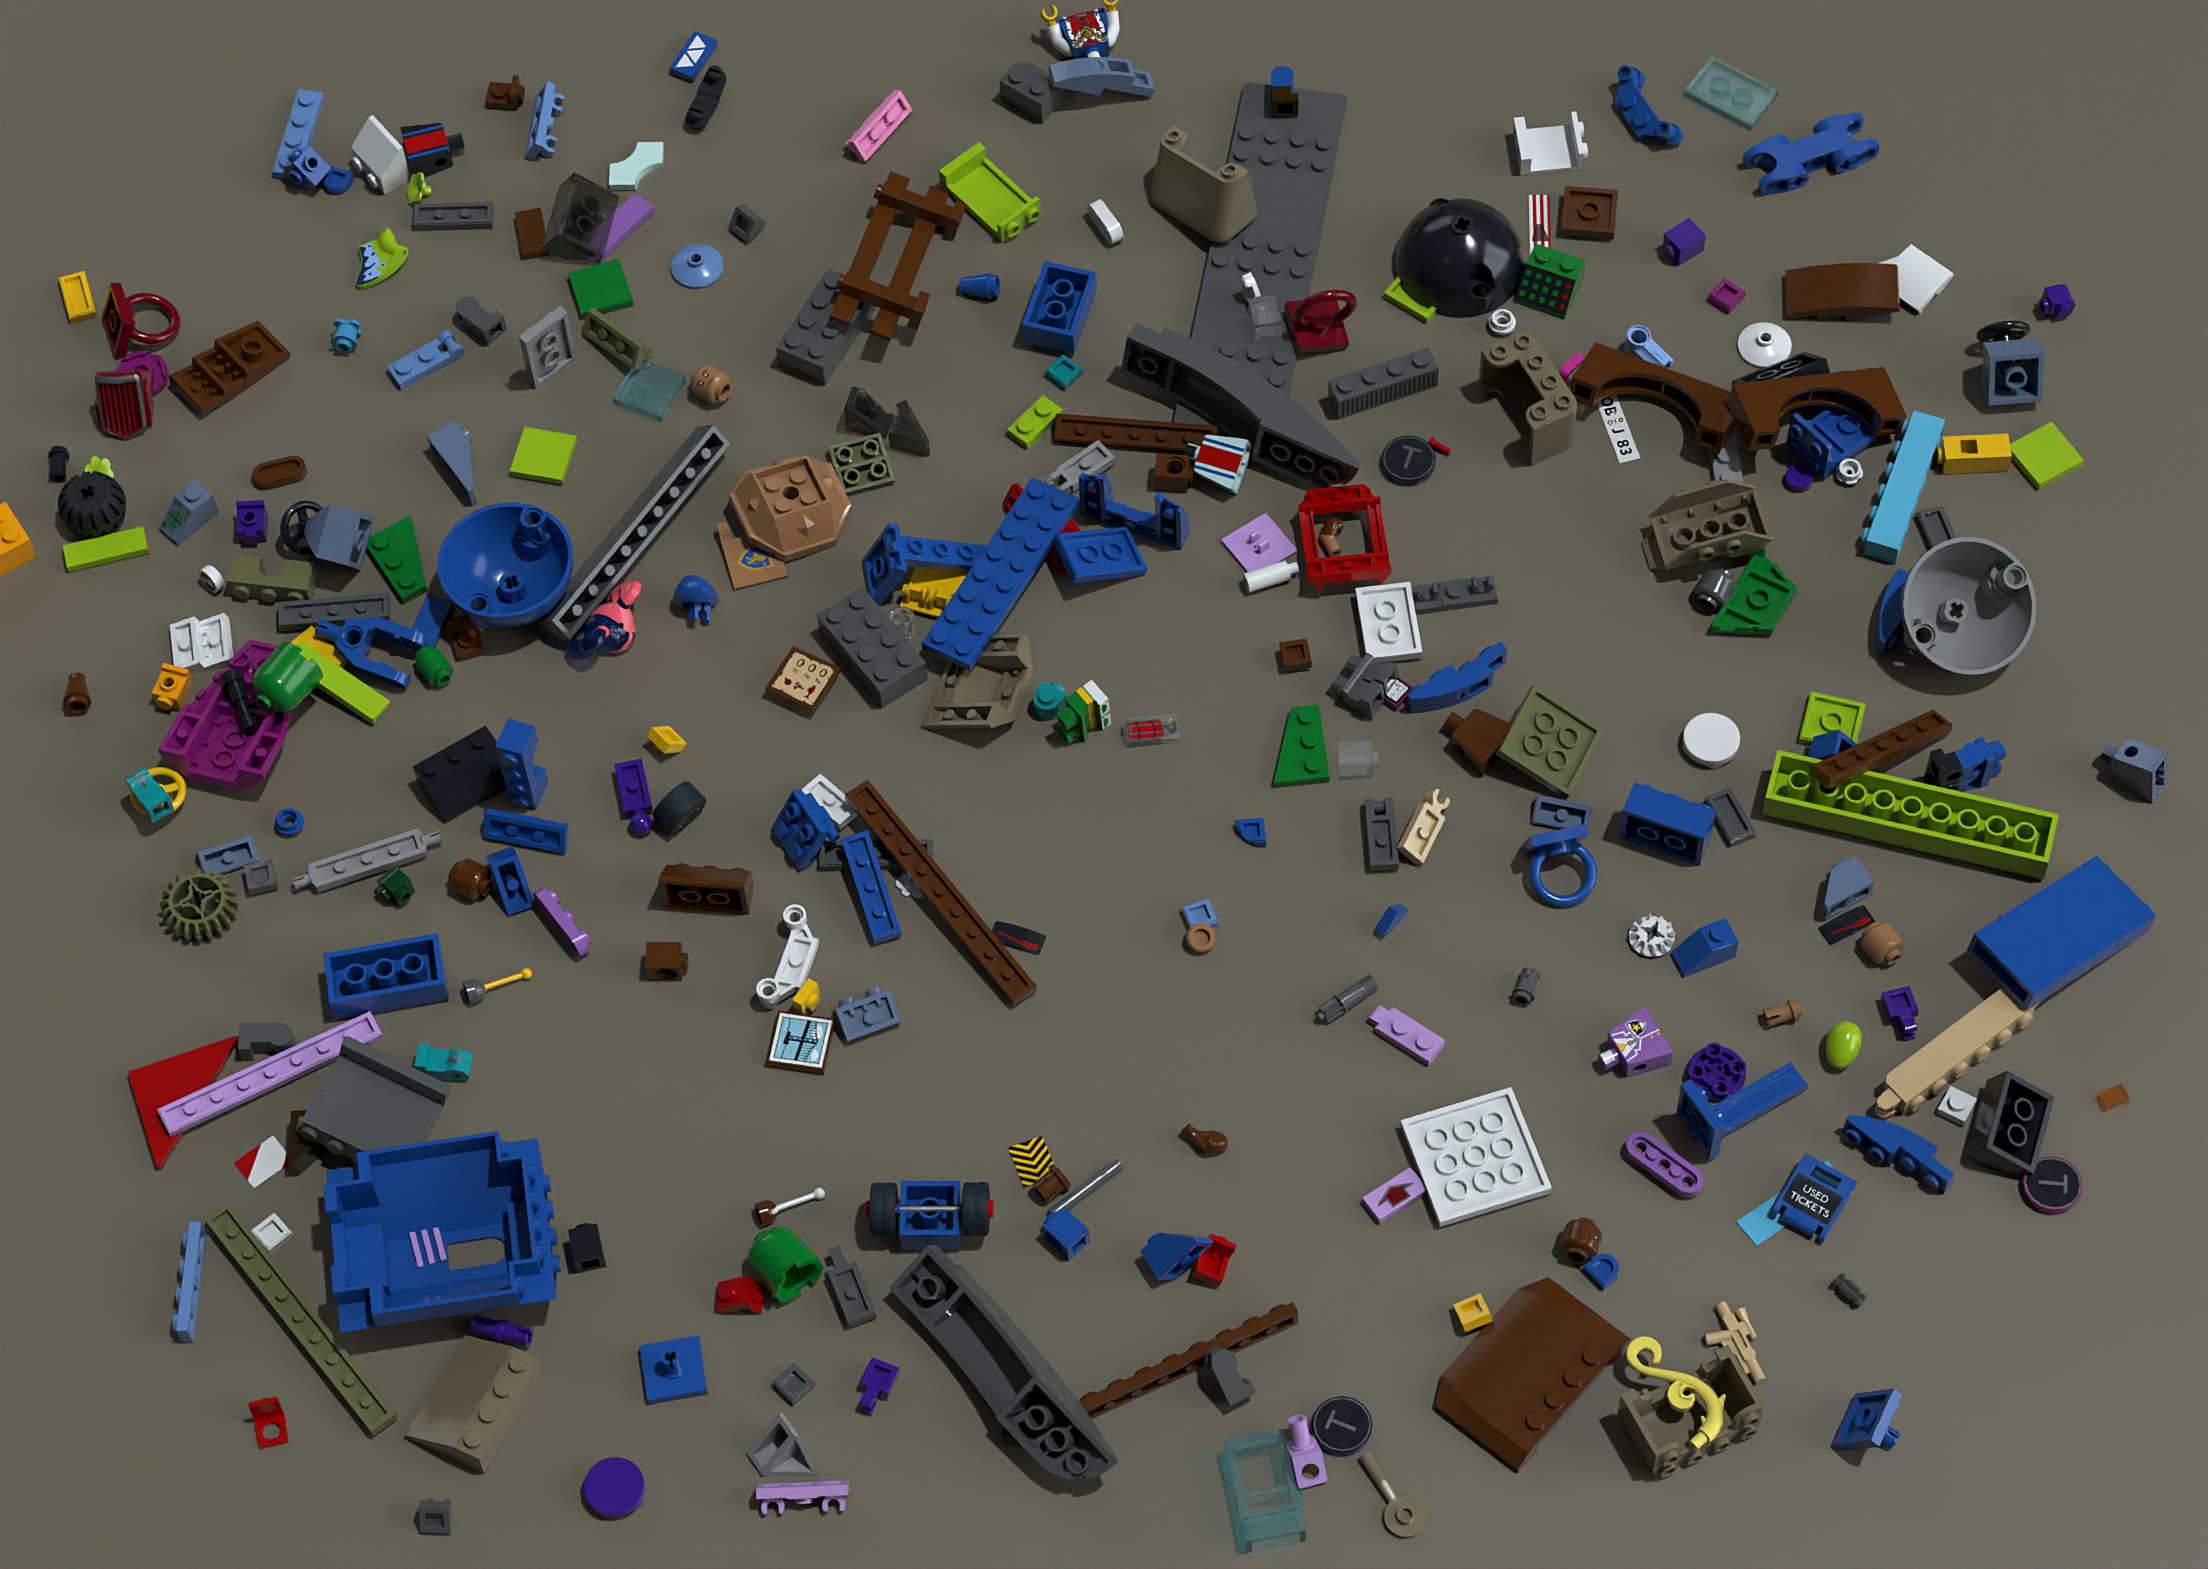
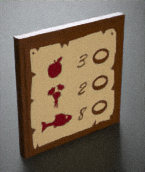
M793 646L765 687V690L814 712L840 673L841 668Z

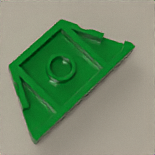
M1764 549L1756 551L1736 583L1735 592L1728 602L1722 606L1711 624V632L1773 634L1797 594V587L1789 578L1784 576L1783 571L1777 564H1772L1766 557Z

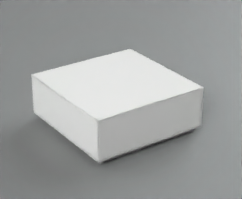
M275 1213L251 1230L270 1255L294 1237L292 1232Z

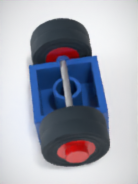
M901 1181L900 1203H898L896 1183L875 1182L871 1184L870 1200H866L865 1212L866 1218H870V1231L873 1236H895L898 1229V1216H900L899 1237L901 1250H924L927 1245H937L941 1250H961V1217L964 1235H988L990 1218H994V1200H990L987 1182H966L961 1191L960 1181Z

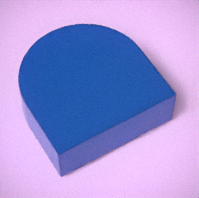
M330 166L331 169L323 178L325 189L332 195L344 194L349 190L355 179L354 173Z
M1599 1254L1583 1266V1271L1604 1291L1617 1279L1619 1264L1613 1256Z

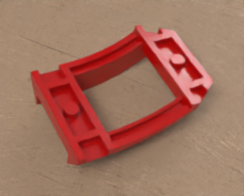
M1364 484L1309 489L1304 496L1303 503L1298 504L1309 582L1322 592L1323 584L1377 579L1378 585H1381L1392 573L1385 538L1380 496H1373L1371 489ZM1366 510L1372 553L1319 558L1313 515Z

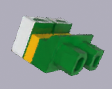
M1092 680L1065 698L1066 708L1056 714L1057 720L1061 725L1058 728L1059 734L1068 744L1078 737H1081L1086 742L1088 731L1097 725L1102 730L1112 725L1109 699Z

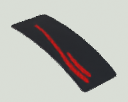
M1862 905L1819 927V931L1828 944L1833 945L1846 936L1876 921L1867 908Z
M996 921L992 932L1001 943L1015 946L1037 955L1040 954L1046 939L1045 935L1036 931Z

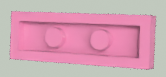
M894 90L886 97L885 101L875 109L863 125L845 142L850 152H854L859 161L866 162L912 111L901 90Z

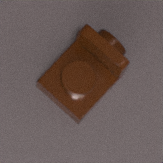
M513 75L511 83H489L486 98L487 109L518 111L519 101L524 100L525 94L524 85H520L519 75Z
M460 615L447 621L458 662L485 655L478 628L471 624L469 617Z

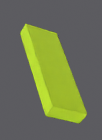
M143 526L62 545L69 573L149 554Z

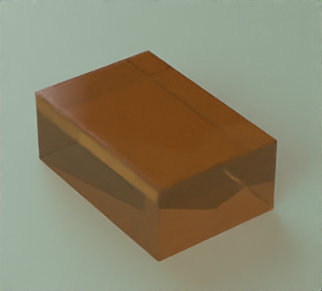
M2122 1084L2099 1092L2096 1097L2105 1112L2128 1103L2130 1099Z

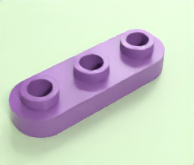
M544 887L535 891L533 896L536 903L578 957L589 952L588 945L591 944L588 935L583 929L578 931L574 926L575 920L567 909L562 910L558 905L560 901L552 889L547 891Z
M1639 1131L1629 1136L1626 1143V1154L1633 1162L1682 1197L1690 1198L1700 1193L1703 1185V1176L1697 1168L1649 1133ZM1642 1147L1646 1151L1640 1153L1636 1151V1148ZM1665 1164L1669 1168L1667 1170H1663L1659 1167V1165ZM1688 1181L1692 1183V1186L1685 1187L1682 1183Z

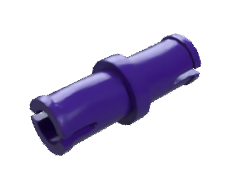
M475 1315L471 1323V1333L495 1338V1341L499 1343L508 1341L529 1347L530 1342H532V1328L509 1324V1321L505 1319L497 1321Z

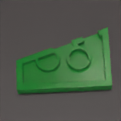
M411 515L370 536L367 551L403 604L428 592Z
M1319 704L1291 707L1274 779V788L1329 783L1330 776Z

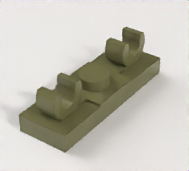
M594 308L587 310L582 333L633 370L642 369L643 360L651 357L653 347H646L647 345L643 343V340L635 338L630 332L618 325L616 321H611L609 316L603 315Z

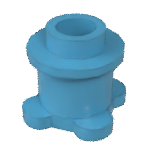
M334 319L333 325L336 326L335 335L331 337L332 346L342 353L355 350L357 348L356 338H360L362 333L359 330L360 323L353 319Z

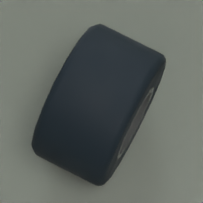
M689 781L682 782L658 803L652 815L669 834H676L702 811L706 804V798Z

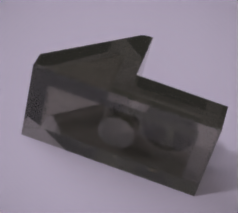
M906 400L896 404L897 415L894 418L898 428L888 433L889 446L893 449L922 457L930 456L929 440Z

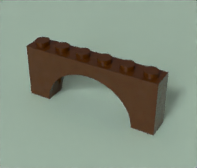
M1596 342L1571 380L1570 391L1576 398V401L1592 408L1600 400L1618 394H1641L1672 404L1685 413L1694 424L1696 429L1694 445L1720 454L1737 426L1727 403L1730 391Z
M1884 367L1740 382L1733 384L1727 400L1748 451L1774 448L1780 432L1778 419L1786 412L1803 406L1822 405L1844 410L1864 422L1872 431L1874 437L1900 434L1907 416Z

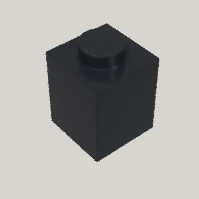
M583 1223L568 1230L577 1273L607 1267L597 1223Z

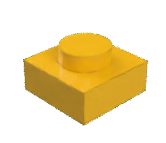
M670 726L652 727L647 734V737L654 743V747L664 754L682 752L687 744Z
M808 978L792 999L794 1013L807 1015L809 1011H814L817 1008L821 999L817 982Z
M1481 1293L1453 1304L1465 1333L1493 1321Z

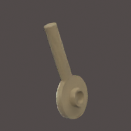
M1370 1452L1362 1454L1359 1457L1360 1461L1388 1501L1384 1512V1523L1388 1531L1394 1536L1403 1539L1419 1535L1425 1528L1427 1513L1423 1504L1411 1496H1398Z

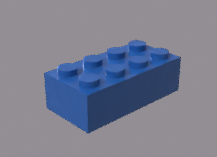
M438 933L323 954L329 1003L335 1020L359 1016L369 1011L375 1013L449 999L443 950Z

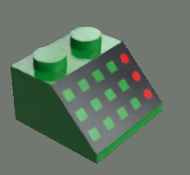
M1535 244L1526 262L1515 297V303L1565 319L1584 280L1586 260Z

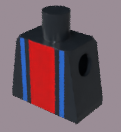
M441 123L400 127L412 175L421 172L424 174V178L451 168L453 161L450 152L465 148L462 134L459 133L446 137L443 124Z

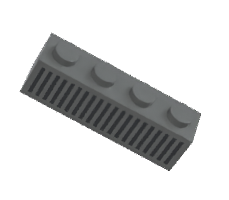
M1427 347L1329 380L1328 401L1339 420L1437 387L1439 368Z

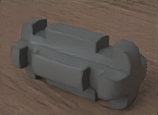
M1841 1273L1834 1279L1832 1283L1833 1288H1838V1292L1849 1303L1853 1302L1855 1308L1860 1307L1866 1301L1867 1294L1861 1293V1289L1850 1278L1846 1279V1275Z

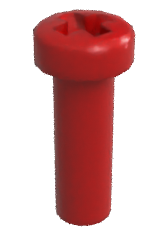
M1431 437L1428 441L1430 447L1450 455L1452 449L1435 441L1434 437Z

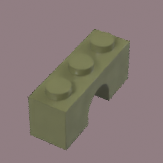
M234 553L226 580L232 596L241 599L248 597L258 598L267 602L313 599L318 581V573L314 562L287 559L285 569L280 574L266 576L264 575L265 568L261 556Z

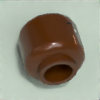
M469 858L462 862H456L448 876L449 881H451L452 890L469 900H476L481 896H486L493 884L490 869Z
M1582 1217L1569 1221L1564 1228L1560 1240V1249L1564 1253L1565 1258L1577 1264H1584L1594 1259L1602 1240L1601 1230L1595 1225L1594 1221Z

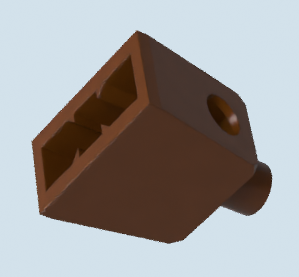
M1473 709L1465 719L1452 712L1444 723V727L1453 732L1451 736V749L1475 772L1484 777L1500 758L1496 755V752L1511 723L1479 709Z

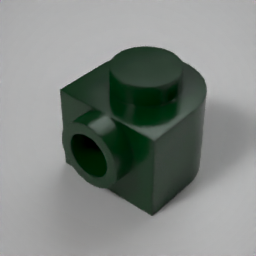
M393 866L377 880L379 887L376 890L380 896L387 902L391 899L398 907L408 902L415 893L410 878L396 866Z

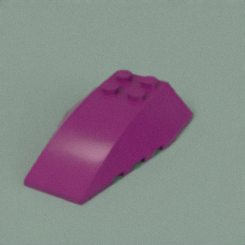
M250 639L228 661L226 669L223 672L218 671L212 677L213 682L206 689L202 688L195 695V700L190 705L186 704L180 710L161 743L158 753L186 778L236 791H242L265 778L286 739L291 711L279 713L270 709H263L256 702V696L251 685L254 673L278 646ZM231 669H241L245 679L243 685L249 698L247 704L252 716L258 718V728L249 732H243L242 728L239 727L238 723L241 721L237 706L232 704L228 690L223 687L220 679L221 674Z

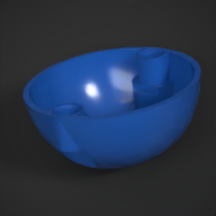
M499 503L472 512L451 529L440 547L437 570L439 580L448 598L455 607L470 618L473 626L477 628L488 626L501 628L517 627L543 617L561 600L573 572V548L566 529L549 512L529 504Z

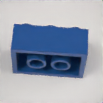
M1044 261L1022 322L1023 343L1074 355L1097 292L1096 272Z
M1634 782L1623 808L1619 838L1700 866L1711 840L1716 810L1703 803H1693L1684 800L1677 794H1667L1656 790L1650 785H1640Z

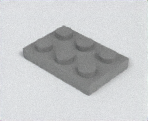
M561 306L553 312L547 313L541 321L527 328L519 336L528 380L535 389L577 359L568 313Z

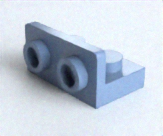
M879 986L866 991V998L858 1001L855 1000L854 996L838 1001L839 1007L833 1009L838 1017L846 1042L902 1022L890 989L883 991L882 987Z

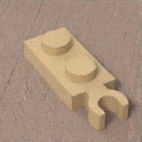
M1438 789L1430 790L1426 795V801L1418 804L1396 848L1416 865L1424 863L1445 820V817L1440 812L1442 809L1447 808L1450 803L1448 797L1440 799L1439 802L1437 801V795L1440 791Z

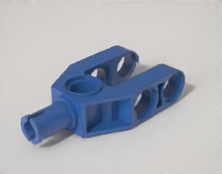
M377 616L349 619L345 621L342 627L320 619L317 624L321 625V628L315 627V636L336 642V647L360 674L403 689L407 687L411 674L408 676L404 672L390 667L386 662L382 661L380 664L365 658L371 649L373 638L379 637L416 651L424 647L428 640V637L419 631ZM355 637H361L359 643L350 645Z

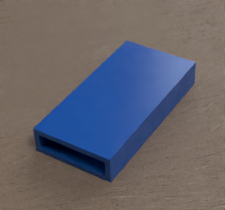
M2095 856L1974 933L1967 950L2027 1011L2147 933L2156 914L2098 856Z

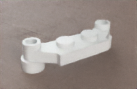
M797 904L788 906L783 912L784 923L791 934L775 978L762 979L756 986L758 999L766 1009L775 1008L780 1001L801 989L806 982L819 946V940L812 937L806 924L807 916L805 909Z

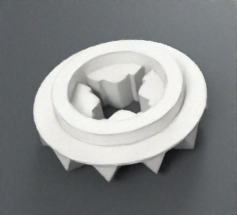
M1649 913L1646 917H1638L1636 922L1631 924L1629 941L1638 953L1648 957H1658L1666 954L1672 948L1675 941V932L1671 922L1664 920L1662 915L1656 917ZM1657 928V936L1650 939L1648 943L1647 932Z

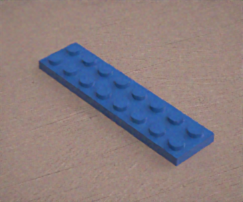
M1031 478L922 641V649L971 671L1054 545L1055 535L1062 533L1078 509L1080 499Z

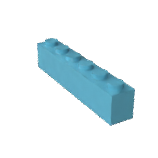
M1915 410L1910 420L1905 419L1901 430V435L1904 436L1903 441H1897L1893 456L1896 457L1895 463L1889 462L1885 478H1888L1887 485L1881 484L1877 499L1881 500L1879 507L1873 506L1869 521L1873 522L1871 528L1866 527L1862 536L1861 543L1865 544L1863 555L1896 564L1935 456L1936 448L1939 445L1945 419Z

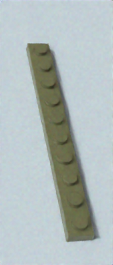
M227 1202L204 1218L210 1230L372 1436L397 1419L396 1413L230 1203Z

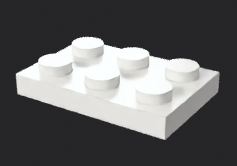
M1410 582L1355 588L1365 655L1369 653L1376 661L1381 663L1386 662V660L1399 661L1422 658V646Z

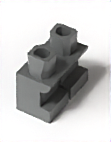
M1366 653L1364 658L1351 655L1346 662L1345 669L1347 673L1352 675L1349 679L1337 675L1332 682L1333 692L1343 697L1345 706L1373 719L1385 701L1384 694L1387 695L1395 683L1394 681L1388 689L1386 682L1390 677L1396 680L1399 677L1397 664L1388 660L1385 663L1376 661L1369 653Z

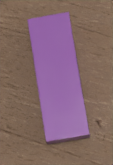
M634 193L581 242L582 249L599 261H602L655 212L654 206Z

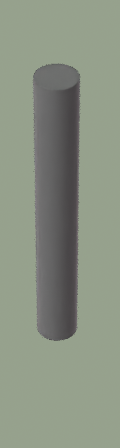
M1115 1159L1048 1210L1049 1215L1053 1212L1058 1213L1063 1207L1069 1210L1124 1168L1122 1163Z

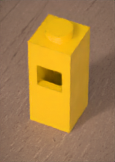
M2009 434L1943 436L1941 447L1936 448V462L1941 464L1943 474L2007 472L2012 458Z

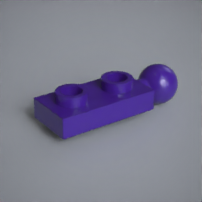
M642 758L614 764L625 817L632 816L630 827L634 833L638 835L647 834L651 830L653 823L651 817L646 813L653 812Z

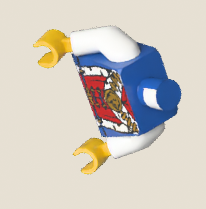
M1103 0L1108 9L1106 12L1104 8L1057 18V23L1054 18L1057 16L1058 11L1054 5L1050 6L1052 17H1048L1045 14L1044 8L1040 12L1041 19L1048 22L1047 30L1053 47L1063 55L1069 56L1071 60L1088 57H1108L1109 47L1115 44L1120 31L1118 10H1115L1118 0L1112 3Z

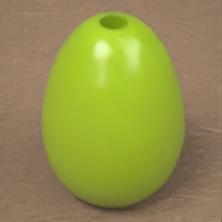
M1839 1021L1830 1029L1826 1040V1057L1832 1068L1842 1070L1849 1066L1857 1056L1862 1044V1033L1857 1025L1846 1021Z

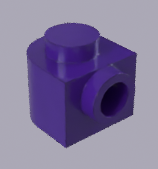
M2059 284L2045 287L2042 298L2039 300V308L2047 320L2053 318L2062 319L2072 313L2075 303L2067 285Z

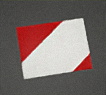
M271 1136L235 1161L234 1164L253 1188H255L286 1167L289 1155L276 1138Z

